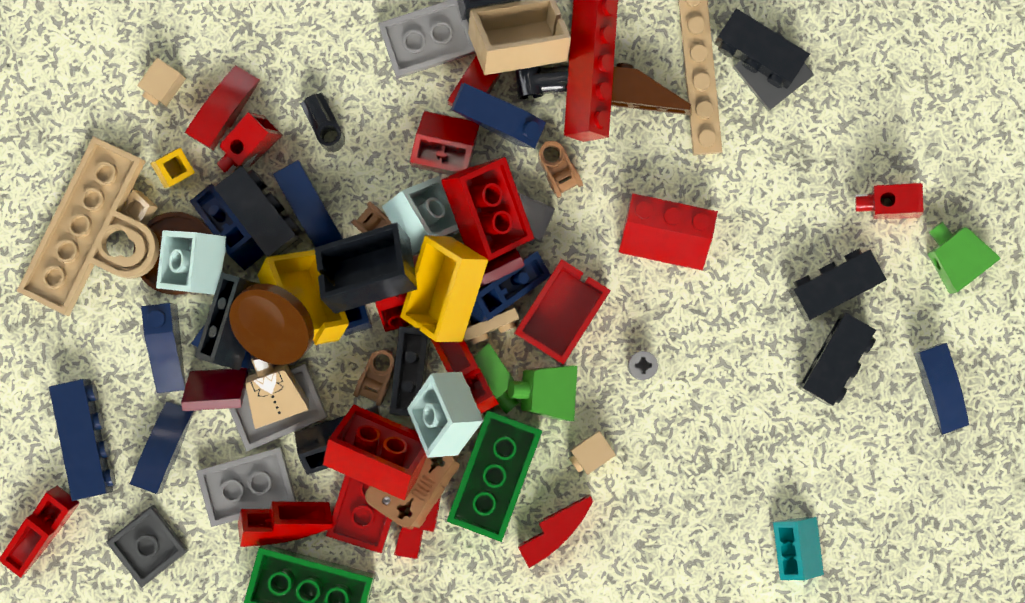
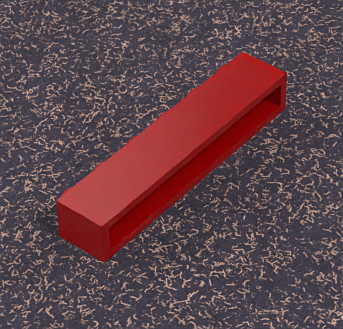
M573 0L564 136L582 142L609 138L618 0Z

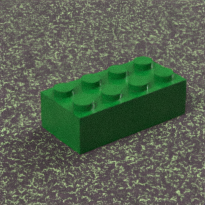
M487 410L446 522L502 542L542 430Z
M264 545L258 549L244 603H369L376 574L278 547Z

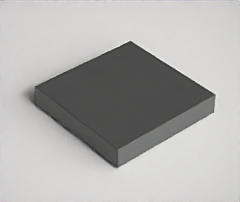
M742 61L733 66V69L768 112L814 76L804 63L788 89L783 86L782 88H777L767 81L768 77L762 73H753L747 70L742 65Z
M154 505L106 541L141 588L189 551Z

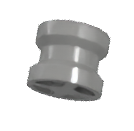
M637 352L628 361L629 373L638 380L650 379L658 369L657 359L650 352Z

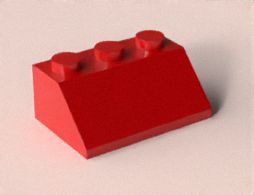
M506 157L461 170L441 180L464 245L482 255L488 261L534 239Z
M632 193L618 253L703 271L712 242L718 211Z
M353 404L328 439L323 465L405 501L417 481L427 456L416 431Z

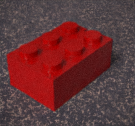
M562 259L514 334L561 365H564L611 290L591 277H588L585 283H583L580 279L584 273Z

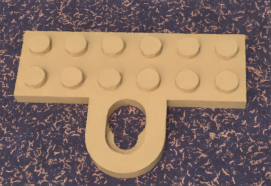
M94 136L92 137L17 292L63 315L70 316L94 265L126 279L141 277L153 268L159 256V242L156 234L147 225L121 213L146 162L145 160ZM115 231H124L128 239L134 242L136 249L130 257L122 255L113 257L108 253L106 247L107 239Z

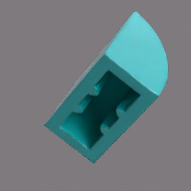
M817 517L773 522L780 580H808L824 575Z

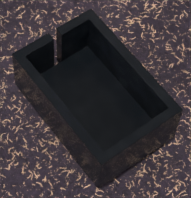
M241 166L214 187L267 257L287 254L303 242L299 236L302 230L289 215L283 216L281 212L285 208L271 192L266 194L264 189L268 186L259 174L253 169L247 171Z
M397 222L315 247L317 271L321 274L318 276L320 298L335 314L417 290L410 238Z

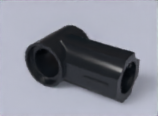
M569 65L548 68L536 66L515 70L518 98L528 99V96L539 98L544 94L567 92Z
M313 94L305 98L300 105L318 142L328 152L339 151L345 144V136L324 94ZM327 132H337V137L334 141H324V136Z

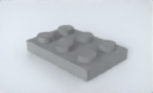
M448 0L378 23L396 79L476 53L468 34V21H462L457 0Z
M306 364L291 369L309 400V409L307 411L255 429L247 390H245L242 407L229 409L246 451L255 449L328 417Z
M282 447L196 471L211 527L239 520L241 509H270L272 501L297 502Z

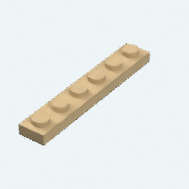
M678 0L687 99L692 107V115H689L693 156L722 153L708 0Z

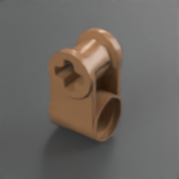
M557 141L545 142L539 150L538 159L555 196L560 198L563 192L575 186H583L580 175L573 163H571L563 146ZM548 148H554L559 153V159L556 162H548L544 158L543 152ZM570 177V179H568L567 181L559 184V182Z
M370 201L367 203L368 208L357 220L353 219L351 221L362 233L392 224L388 216Z
M385 349L372 353L364 372L358 380L353 396H363L375 401L379 407L382 405L395 369L396 356L394 353ZM381 354L386 355L390 359V367L386 371L378 369L375 363L376 358Z

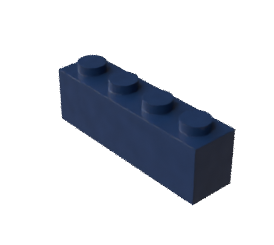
M80 379L49 386L72 501L113 492L112 486H115L116 479L113 469L108 468L107 457H110V449L107 441H103L101 429L104 428V420L101 412H97L95 401L98 400L96 385L94 383L91 384L90 379Z

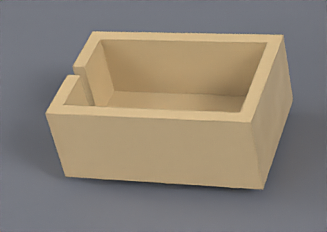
M523 0L470 9L468 34L484 75L567 61L571 36L563 18L560 19L561 13L555 0Z

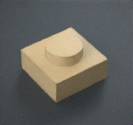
M133 189L121 213L147 225L158 207L141 191Z

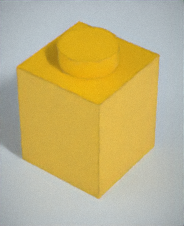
M181 147L150 163L164 188L171 187L195 173Z

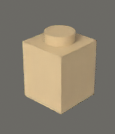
M156 58L137 86L144 91L143 98L155 106L160 102L167 107L186 78L162 60Z
M598 430L570 449L573 456L569 459L578 473L584 470L588 475L615 457L616 454Z

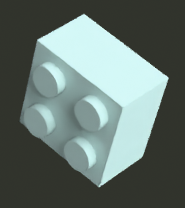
M440 176L402 190L382 206L391 223L397 222L410 238L412 256L420 253L425 235L453 237L460 232Z
M163 230L156 288L215 295L226 253V236Z
M462 372L431 373L407 408L427 458L458 455L483 422L481 412L474 401L470 387L466 383Z

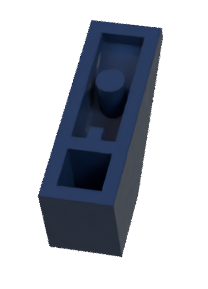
M466 83L461 84L450 109L517 146L534 149L546 124L545 121L531 113Z
M211 183L191 199L190 203L214 235L226 236L225 247L227 254L245 271L263 257L265 253Z
M538 251L522 259L525 264L524 267L479 289L469 319L472 324L489 321L551 276Z
M164 303L141 306L144 337L156 392L166 393L185 390L186 383L177 305Z

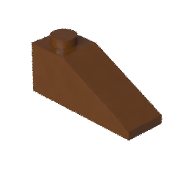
M617 63L616 67L614 66L611 106L692 115L690 103L640 70L633 69V65Z

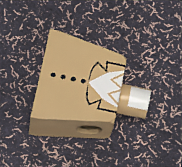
M256 357L251 359L256 373L248 376L245 384L255 429L309 409V400L287 364L273 367L272 364Z

